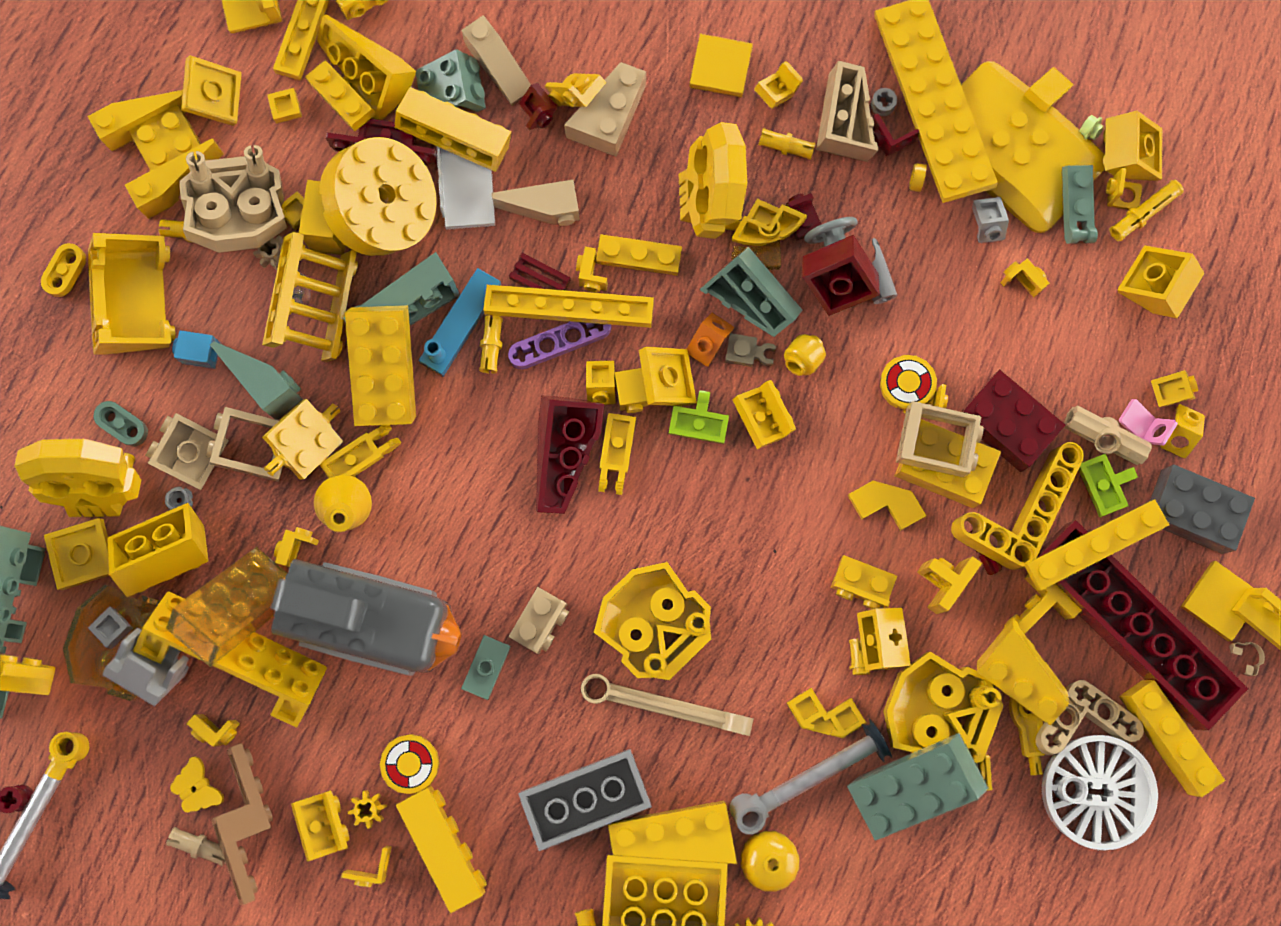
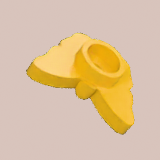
M191 757L187 765L181 770V774L176 776L170 786L174 794H180V798L183 800L182 810L187 813L199 811L202 808H209L213 805H220L224 802V796L221 791L210 786L209 780L204 778L205 767L199 757Z

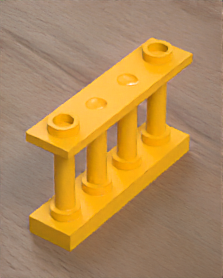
M292 232L283 238L262 345L275 348L283 345V342L288 340L323 350L321 361H332L337 359L342 351L343 343L340 338L344 323L343 318L345 317L351 280L358 267V262L355 261L357 252L351 250L342 254L339 259L305 248L303 244L304 235ZM304 259L337 269L336 284L332 285L300 275V272L297 271L299 261ZM300 286L333 296L331 311L328 312L295 302L292 298L294 288ZM294 313L328 323L325 339L289 329V326H287L288 316Z

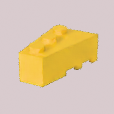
M1012 618L978 659L977 673L1051 726L1069 705L1068 691L1048 664L1041 658L1032 642L1028 640L1019 628L1016 620Z

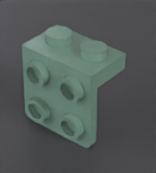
M456 49L416 71L419 91H424L443 102H449L455 107L463 106L476 112L486 108L485 92L479 74L480 66L475 57Z

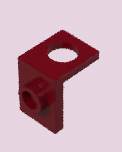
M878 113L873 115L874 126L872 128L874 140L877 142V146H881L886 156L916 141L919 135L918 129L894 140Z

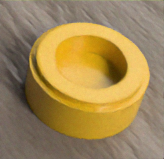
M914 164L909 183L911 191L921 192L927 166L925 164Z

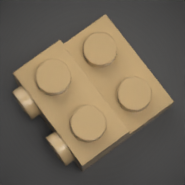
M177 413L173 418L167 416L159 430L164 435L159 443L152 442L145 455L150 458L148 464L201 490L214 468L210 464V458L206 457V452L210 440L215 441L217 434ZM224 440L222 451L224 450L229 440Z

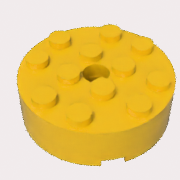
M383 137L364 139L337 153L328 162L323 171L319 187V195H322L325 210L322 213L334 235L350 249L368 256L389 255L418 243L432 226L436 213V191L432 177L422 160L404 144Z

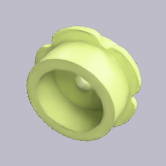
M1091 115L1083 123L1079 132L1085 136L1086 140L1088 138L1096 140L1104 129L1102 118H1096Z

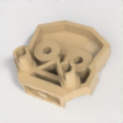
M251 145L246 147L243 157L205 161L204 154L196 151L198 160L195 159L193 152L186 156L190 173L180 180V194L185 210L183 231L187 240L218 253L260 248L287 228L281 208L284 203V193L280 171L264 161L263 151L259 146L254 145L255 153L252 152Z

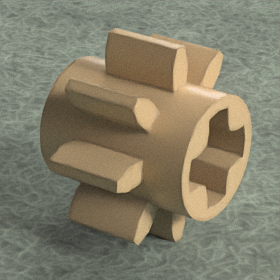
M280 235L276 239L272 238L258 248L257 251L253 252L256 258H262L260 264L263 268L270 264L277 270L283 238Z

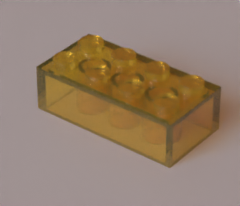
M255 547L175 606L166 629L211 667L274 617L276 610L270 609L277 584L279 579L285 580L288 573L260 549Z

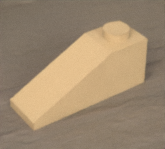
M483 15L461 30L464 43L513 106L523 98L531 84L501 37Z
M573 180L491 193L494 207L550 224H559L560 226L571 225L575 221L580 220Z

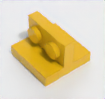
M973 556L960 561L955 569L951 563L943 558H939V560L933 558L924 562L917 573L940 589L927 608L935 614L949 611L982 563Z

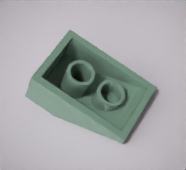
M214 341L210 344L261 409L275 420H279L303 400L298 394L301 390L300 386L284 370L279 373L273 366Z

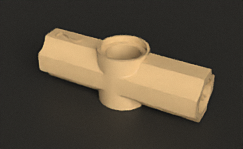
M1078 405L1070 409L1063 422L1066 424L1065 429L1094 443L1099 452L1104 454L1114 453L1136 465L1143 464L1152 449L1150 442L1121 428L1118 421L1114 418H1101Z

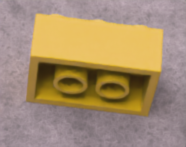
M921 419L913 455L959 465L964 436ZM976 443L974 453L978 454L975 470L965 477L899 463L894 476L970 508H975L983 501L1001 451L981 443Z
M189 503L108 537L109 575L126 597L143 592L154 585L171 580L179 574L209 562L204 525Z

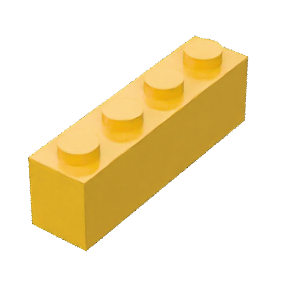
M410 87L396 110L395 128L494 172L497 171L509 148L511 131L506 130L501 125L488 122L476 114L463 111L449 102L436 99L424 91H418Z
M1142 680L1119 696L1129 712L1142 722L1144 733L1188 795L1203 797L1226 781L1155 680Z
M430 786L400 802L396 807L451 914L483 896L486 892L483 887L487 884L479 869L475 871L470 862L473 856L468 845L465 842L461 844L456 834L459 832L456 821L452 816L447 817L443 809L446 803L441 792L438 789L434 791L433 787Z

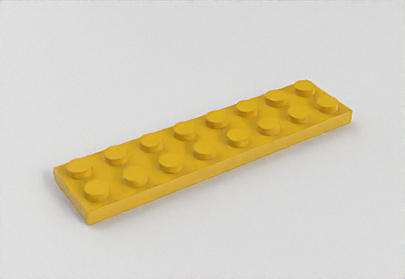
M909 0L875 10L877 25L915 129L919 130L918 137L942 203L996 188L998 184L929 0Z

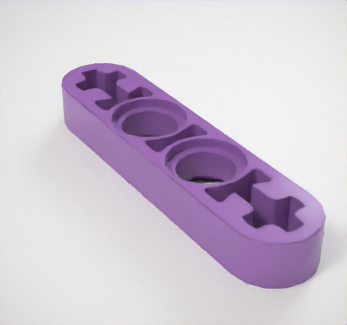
M568 322L513 344L508 352L509 360L515 368L527 369L604 339L610 334L612 327L609 324L603 325L604 330L601 332L597 328L589 330L590 337L586 338L582 325L586 324L587 329L595 326V323ZM570 329H577L581 333V338L577 342H569L565 338L566 332ZM551 339L555 343V348L553 351L545 353L539 348L541 341ZM531 344H534L536 353L539 356L534 358L532 352L525 356L526 361L524 362L514 359L517 356L518 350L522 349L523 353L532 351Z

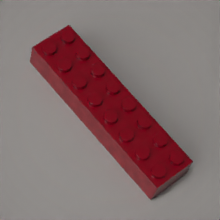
M1077 520L1066 523L1040 549L1037 558L1088 533V531ZM1112 555L1055 583L1082 610L1078 615L1144 680H1155L1174 709L1195 730L1209 731L1249 689Z

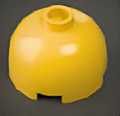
M763 831L752 835L745 842L740 853L741 868L745 878L753 887L762 891L776 892L788 887L795 880L799 870V854L795 845L786 835L777 831Z

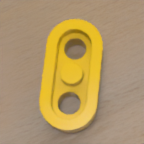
M72 243L61 245L56 250L41 277V286L44 291L54 297L67 295L86 264L85 252ZM76 256L75 262L70 264V259ZM62 280V285L56 288V283Z

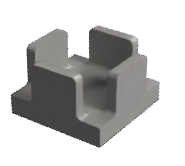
M136 628L122 641L114 660L106 666L103 676L155 706L186 675L189 666H187L189 658L183 656L178 660L181 650L172 646L169 647L161 664L134 652L133 649L141 633V629Z

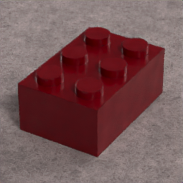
M1000 369L961 411L981 416L980 426L984 427L982 440L991 448L1001 451L1000 455L1020 472L1028 469L1066 426V424Z

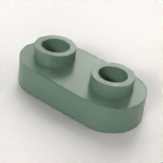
M105 401L96 407L94 411L95 423L128 446H138L146 440L148 436L146 424L117 403ZM115 413V419L109 422V415ZM137 428V430H138L137 435L134 436V437H131V435H130L131 431H132L133 429Z

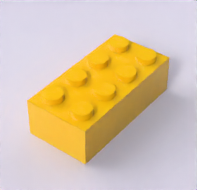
M408 305L351 307L345 312L354 426L412 424L416 418Z

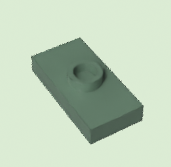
M484 635L461 689L489 700L511 646Z

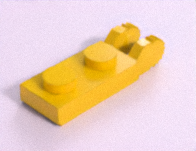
M608 413L599 467L601 475L598 492H605L608 484V471L619 472L618 481H616L615 486L616 494H623L625 474H628L636 417Z
M382 425L369 434L366 432L319 465L328 478L343 474L355 477L384 458L383 455L396 449L401 444V441L396 437L378 448L374 441L387 435L392 430L390 425Z

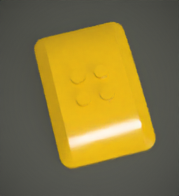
M984 62L968 77L961 87L998 182L996 188L986 190V192L993 198L1001 197L1004 207L1035 233H1044L1064 214L1062 167L1093 165L1094 181L1105 169L1103 165L1105 154L1089 138L1086 140L1085 136L1079 132V129L1053 106L1044 113L1029 101L1024 94L1030 87L995 62Z

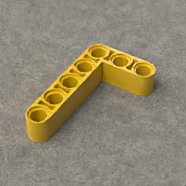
M1067 442L1049 453L1012 531L1003 528L978 513L969 512L953 521L951 526L953 536L958 541L1008 569L1018 570L1024 568V564L1036 559L1083 461L1084 454L1082 448L1076 443ZM1062 452L1068 455L1069 463L1063 459ZM1051 476L1056 478L1058 484L1057 487L1052 485L1050 480ZM1039 500L1043 501L1046 505L1045 512L1040 509ZM965 521L972 525V534L965 530ZM1027 524L1033 527L1034 537L1028 534ZM990 535L997 539L998 544L996 548L989 541ZM1015 549H1018L1022 554L1021 562L1015 557Z

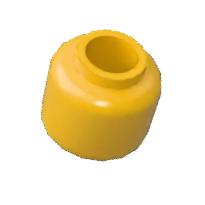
M807 334L798 335L784 352L786 367L790 372L798 376L814 373L826 356L822 341L815 335Z

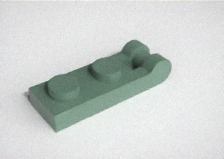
M1093 165L1062 167L1065 242L1067 244H1077L1079 241L1095 243L1098 238V231L1095 227ZM1077 222H1081L1082 230H1079L1077 227Z

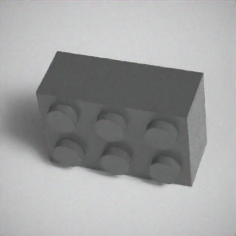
M1174 464L1161 470L1150 501L1156 500L1169 523V526L1163 528V530L1220 554L1237 550L1255 500L1252 496Z

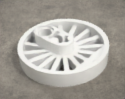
M1092 735L1068 742L1062 752L1051 757L1042 778V799L1051 821L1068 838L1088 848L1113 850L1131 844L1148 829L1157 809L1158 788L1152 768L1137 749L1118 738ZM1096 741L1094 767L1086 743ZM1106 742L1114 745V748L1104 767ZM1077 746L1086 771L1070 753ZM1122 751H1124L1130 758L1113 772ZM1063 757L1080 776H1075L1058 767ZM1132 768V777L1116 782ZM1055 772L1062 775L1052 784ZM1072 781L1076 786V791L1073 796L1069 797L1066 794L1065 788ZM1131 785V792L1119 791V789ZM1088 788L1104 789V794L1088 793ZM1052 790L1056 797L1060 799L1059 801L1053 802ZM1118 797L1131 798V805ZM1077 804L1062 819L1059 818L1056 809ZM1115 804L1130 811V822ZM1110 811L1127 830L1120 837ZM1083 812L1075 832H1071L1066 826ZM1093 815L1092 841H1086L1082 837ZM1102 816L1111 839L1101 842Z

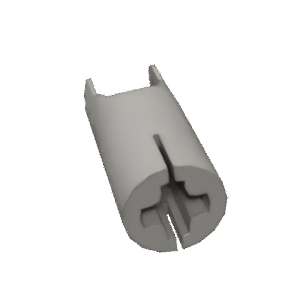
M872 238L876 253L872 264L879 274L880 296L872 298L874 304H881L897 297V292L879 243L875 238Z

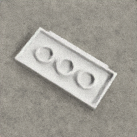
M437 146L440 209L443 218H445L446 229L495 226L494 203L491 195L493 193L492 170Z

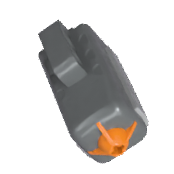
M294 559L290 564L285 580L279 579L270 609L276 610L271 627V632L274 635L300 641L298 646L410 676H413L415 672L428 673L434 670L437 665L457 652L461 641V632L454 619L450 605L438 598L436 592L323 562V565L320 566Z

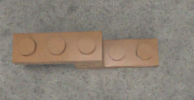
M241 743L230 747L227 753L245 806L214 817L211 821L239 904L244 905L256 900L254 893L258 892L253 875L248 876L244 864L248 863L243 846L238 847L236 842L270 829L269 822L273 821V817L268 804L263 805L260 794L263 793L260 779L258 776L253 777L250 766L254 765L252 755L248 748L244 750Z

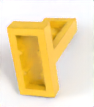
M1028 574L1024 579L1040 596L1037 594L1032 596L1024 605L1027 609L1020 616L1018 614L1012 616L1004 626L1014 618L1019 628L1025 634L1051 607L1065 620L1075 618L1082 610L1055 583L1038 591Z

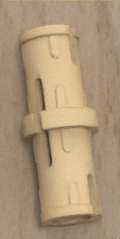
M177 827L172 829L168 837L170 840L168 839L166 843L167 846L188 852L190 857L195 859L201 857L220 866L225 864L220 845L207 840V836L202 834L196 836Z

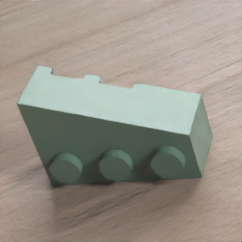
M749 247L699 289L703 293H709L722 301V305L727 308L732 307L745 316L744 319L773 337L791 324L803 311Z

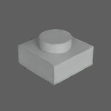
M109 606L88 629L106 648L112 649L133 627L115 608Z

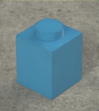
M179 330L178 338L173 342L172 352L174 358L182 364L215 369L218 354L210 344L214 341L220 344L221 342L213 335Z

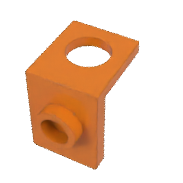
M711 313L700 324L687 347L688 355L708 367L724 340L735 327L716 314ZM712 322L720 324L724 329L716 327Z

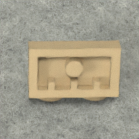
M537 587L509 637L537 654H540L541 650L546 652L555 638L551 633L556 624L561 627L569 614V611L566 610L568 604Z

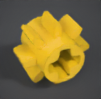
M365 790L362 793V800L357 797L351 799L355 806L354 809L348 811V814H354L356 817L355 826L361 822H366V827L369 829L373 826L372 819L379 822L383 821L384 818L380 815V812L387 805L380 804L378 801L380 793L369 797L368 790ZM371 803L370 811L373 814L365 816L363 814L365 808L362 805Z

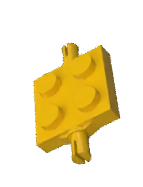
M307 399L300 401L262 437L270 445L275 455V458L264 467V470L268 471L267 473L270 476H273L284 465L291 469L300 480L305 479L343 442L330 424V421L341 412L337 408L338 406L332 403L323 413H320Z

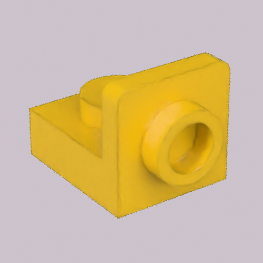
M586 361L587 401L599 402L604 405L615 404L614 361Z
M1186 370L1151 380L1159 408L1186 400L1195 399L1194 392L1199 391L1194 375L1188 376Z

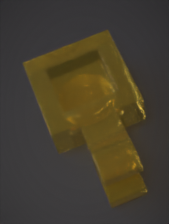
M780 240L762 246L749 247L768 270L780 269ZM733 247V252L731 253L732 260L747 247Z

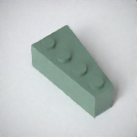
M435 252L368 301L356 307L408 305L409 325L411 326L458 298L460 294L453 278Z

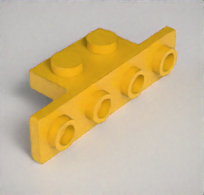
M0 654V691L40 695L50 694L56 670L54 666L41 665L42 660L23 657L22 662H17L18 657Z

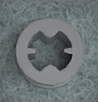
M881 88L875 92L871 101V109L875 114L888 116L893 112L897 103V96L894 91L888 88ZM882 97L886 98V102H888L887 107H882V102H879Z

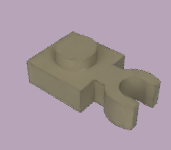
M730 333L725 363L752 367L754 360H758L764 366H772L774 360L765 358L764 352H775L776 345L766 343L762 346H756V337Z

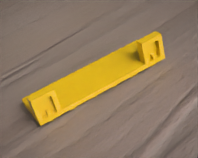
M166 592L143 626L133 649L134 652L161 664L169 647L172 646L279 697L270 716L296 728L327 670L325 665L172 592Z

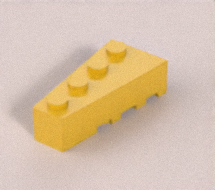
M724 801L620 819L608 824L613 855L737 864L727 807Z

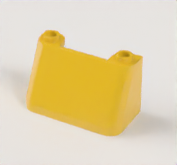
M93 233L88 248V274L94 355L169 348L171 342H174L175 326L170 325L169 320H166L163 268L165 262H170V247L165 246L164 236Z

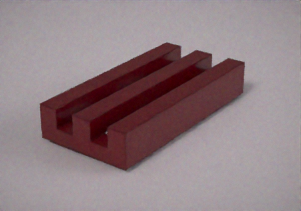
M521 253L519 261L514 265V270L509 274V279L527 288L545 289L518 275L520 271L556 290L565 291L571 281L569 276L524 253ZM526 263L554 277L555 279L561 281L562 284H559L543 276L542 274L524 266V264Z

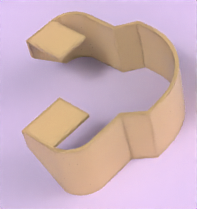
M1240 642L1231 643L1229 646L1230 652L1241 656L1243 648L1236 647V644L1241 646L1250 644L1256 648L1259 654V663L1254 665V667L1247 665L1246 671L1243 673L1246 676H1256L1260 665L1264 664L1265 661L1263 649L1253 642H1246L1244 644Z

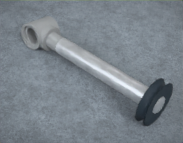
M869 719L870 723L867 726L862 723L866 737L760 797L757 793L754 795L742 793L733 798L729 810L741 832L745 834L759 832L765 825L766 818L769 817L768 812L874 752L878 754L883 762H885L884 758L886 756L892 758L884 737L873 721Z

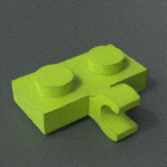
M699 390L696 409L673 406L668 434L724 444L729 415L707 412L710 392Z
M1106 454L1081 463L1078 470L1099 518L1129 506L1120 485L1138 478L1134 467L1115 474Z

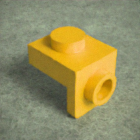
M785 61L780 65L775 74L758 82L754 90L773 109L793 97L802 84L803 78Z
M585 246L584 254L578 255L576 271L580 272L579 285L584 287V290L598 293L600 290L606 291L608 286L607 278L593 275L597 258L596 248Z
M1028 258L1020 265L1017 261L1011 264L1003 272L1006 276L1000 282L1005 286L1016 277L1033 297L1037 296L1049 284L1044 271L1039 267H1035Z
M296 527L295 532L285 530L282 541H278L274 550L275 563L290 568L291 562L297 557L301 542L317 546L319 540L312 537L313 532Z
M194 714L187 722V725L193 729L191 734L202 743L207 742L212 747H216L222 744L226 746L237 735L235 729L240 723L237 720H228L219 729L204 714Z

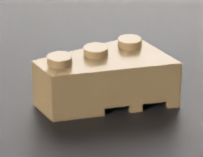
M838 61L830 71L816 150L866 162L877 153L878 146L874 140L872 128L874 121L873 117L870 116L868 104L870 97L865 67Z
M622 62L605 79L606 84L587 107H580L564 125L566 138L613 156L618 154L646 87V71Z

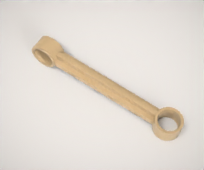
M600 674L587 676L581 685L583 697L591 703H602L607 700L750 736L753 718L612 684L606 677ZM599 678L606 683L607 691L602 698L592 699L588 696L586 684L590 679Z

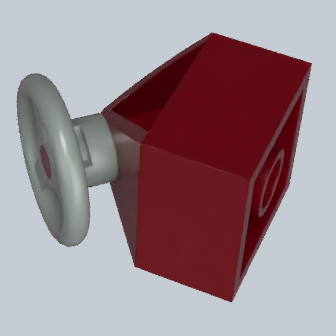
M843 217L824 223L810 230L804 237L805 242L809 244L824 242L825 247L803 256L802 278L828 316L880 296L879 274L854 234L846 238L844 235L857 226L858 220L855 217Z

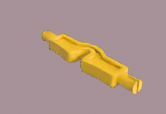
M1010 697L1009 712L1012 721L1019 730L1022 756L1028 757L1030 775H1042L1040 756L1045 754L1041 753L1037 748L1036 736L1043 725V720L1033 713L1026 714L1023 710V705Z

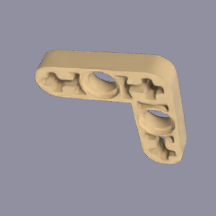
M1079 680L1065 688L1068 691L1069 705L1065 710L1072 716L1071 724L1069 726L1062 724L1059 717L1051 726L1044 722L1036 736V745L1041 753L1046 755L1062 752L1084 716L1114 738L1127 743L1140 740L1144 733V727L1136 716L1085 680ZM1081 688L1083 690L1082 696L1084 698L1078 700L1076 698L1078 696V693L1075 690ZM1100 704H1104L1109 708L1110 717L1108 720H1104L1099 716L1097 709ZM1130 724V731L1133 734L1126 735V728L1123 725ZM1056 730L1062 731L1057 733L1053 739L1056 746L1049 747V740L1046 737L1053 735Z

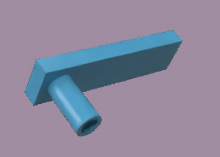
M477 268L434 337L425 343V351L418 361L444 377L484 314L486 286H501V281Z

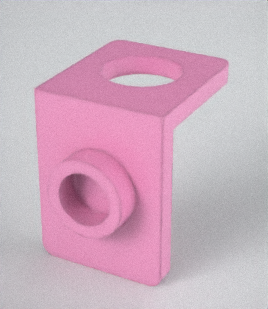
M1132 399L1119 418V422L1130 433L1154 445H1165L1178 424L1175 420L1154 418L1136 399ZM1166 426V430L1162 435L1153 437L1157 429Z

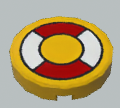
M903 355L894 358L886 365L880 379V389L886 401L891 406L904 410L907 409V406L912 401L923 404L930 402L937 386V377L931 365L926 360L913 355Z
M409 734L397 737L388 743L382 752L380 760L381 775L386 784L397 792L405 794L420 792L428 787L438 774L440 764L438 752L422 736Z

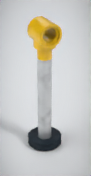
M61 732L52 738L49 745L50 755L48 757L51 762L0 851V899L9 900L11 898L8 893L9 891H14L15 887L5 879L67 769H73L76 762L84 759L88 754L90 745L85 735L77 732ZM69 740H72L74 748L68 754L65 746Z

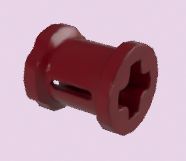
M26 785L4 787L0 791V812L6 814L23 811L33 794L32 789Z

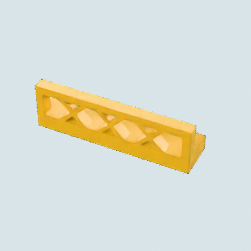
M1248 588L1232 611L1281 651V600L1267 588Z

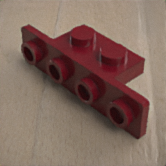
M370 119L359 128L358 137L326 133L325 138L328 144L337 152L364 139L383 137L404 144L425 165H429V163L437 164L435 149L414 146L415 136L395 128V122Z

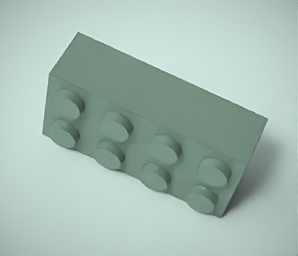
M959 733L862 774L847 786L875 841L974 802L988 789Z

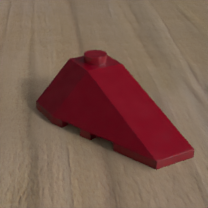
M541 395L538 420L536 512L565 514L578 485V479L583 467L588 463L589 454L595 440L597 441L601 434L604 411L603 403L569 397Z

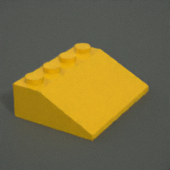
M607 855L603 926H724L728 863Z

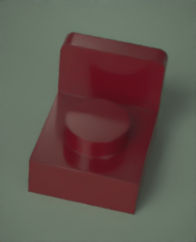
M803 193L797 194L786 203L787 207L807 215L804 223L793 233L796 241L803 239L810 230L822 225L812 204L814 200L812 193L805 196Z

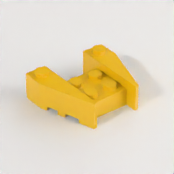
M183 90L112 103L88 116L99 139L111 151L133 140L135 141L150 172L125 184V187L136 207L148 219L172 207L179 200L180 180L190 173L186 162V156L190 152L194 153L196 160H198L196 151L204 154L205 161L220 159L224 154L213 138L202 144L200 143L184 114L186 112L181 110Z

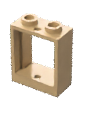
M912 401L906 409L896 462L959 477L967 476L971 471L975 470L978 461V454L974 452L976 443H980L984 427L980 426L981 416ZM921 417L966 427L959 465L913 455Z
M225 407L223 414H217L214 423V429L218 430L216 440H210L207 448L206 457L210 458V464L279 482L283 466L273 476H270L264 468L220 457L231 418L272 428L279 421Z

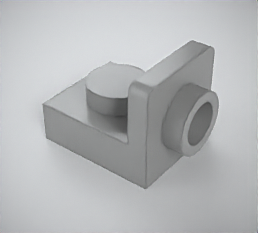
M1001 197L974 200L972 209L979 227L978 242L1004 240L1009 219Z

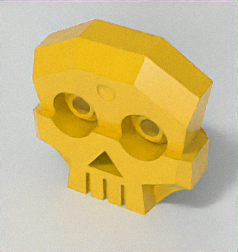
M720 122L707 129L704 136H700L690 146L687 169L679 173V186H681L679 188V196H682L680 198V206L682 207L680 209V221L691 223L697 237L716 239L725 232V229L736 231L741 222L739 220L742 219L741 215L747 189L746 146L737 124Z
M86 439L40 440L18 450L14 465L21 481L29 486L28 491L40 503L63 506L68 517H82V515L84 517H93V514L95 517H104L105 514L107 517L120 516L125 503L138 498L142 481L133 468L135 457L132 454L123 453L122 448Z
M668 562L632 569L603 597L594 633L623 655L621 662L636 678L670 680L711 640V607L695 590L687 591ZM666 599L671 600L673 603V607L670 610H665L662 607V602ZM635 629L640 630L642 633V637L639 640H633L630 636L631 632ZM663 632L681 635L667 650L665 649Z
M926 652L912 662L911 666H907L897 674L883 712L890 747L914 753L959 733L974 762H982L1004 706L1001 702V694L993 687L990 681L977 673L976 670L969 667L958 669L932 652ZM945 685L951 689V693L947 697L942 694V688ZM968 715L962 728L957 717ZM930 726L935 729V735L931 738L926 734V730Z

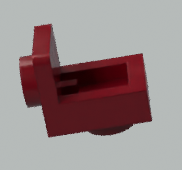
M539 83L531 84L519 102V105L530 117L526 124L529 130L539 127L542 129L548 126L553 120L552 115L558 108Z

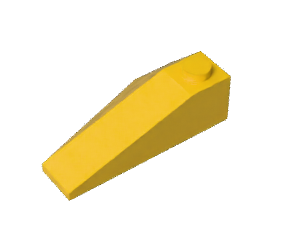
M323 15L316 40L331 63L338 65L344 74L343 79L373 109L375 116L372 118L383 120L401 103L408 89L412 86L416 71L399 56L332 17Z

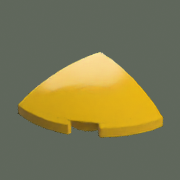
M757 199L748 216H744L732 236V241L744 245L762 246L777 240H783L800 228L807 215L783 204L778 208Z

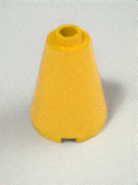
M346 474L334 476L323 481L314 496V510L317 517L329 529L336 532L348 531L359 527L368 518L372 507L371 495L365 483L354 476Z

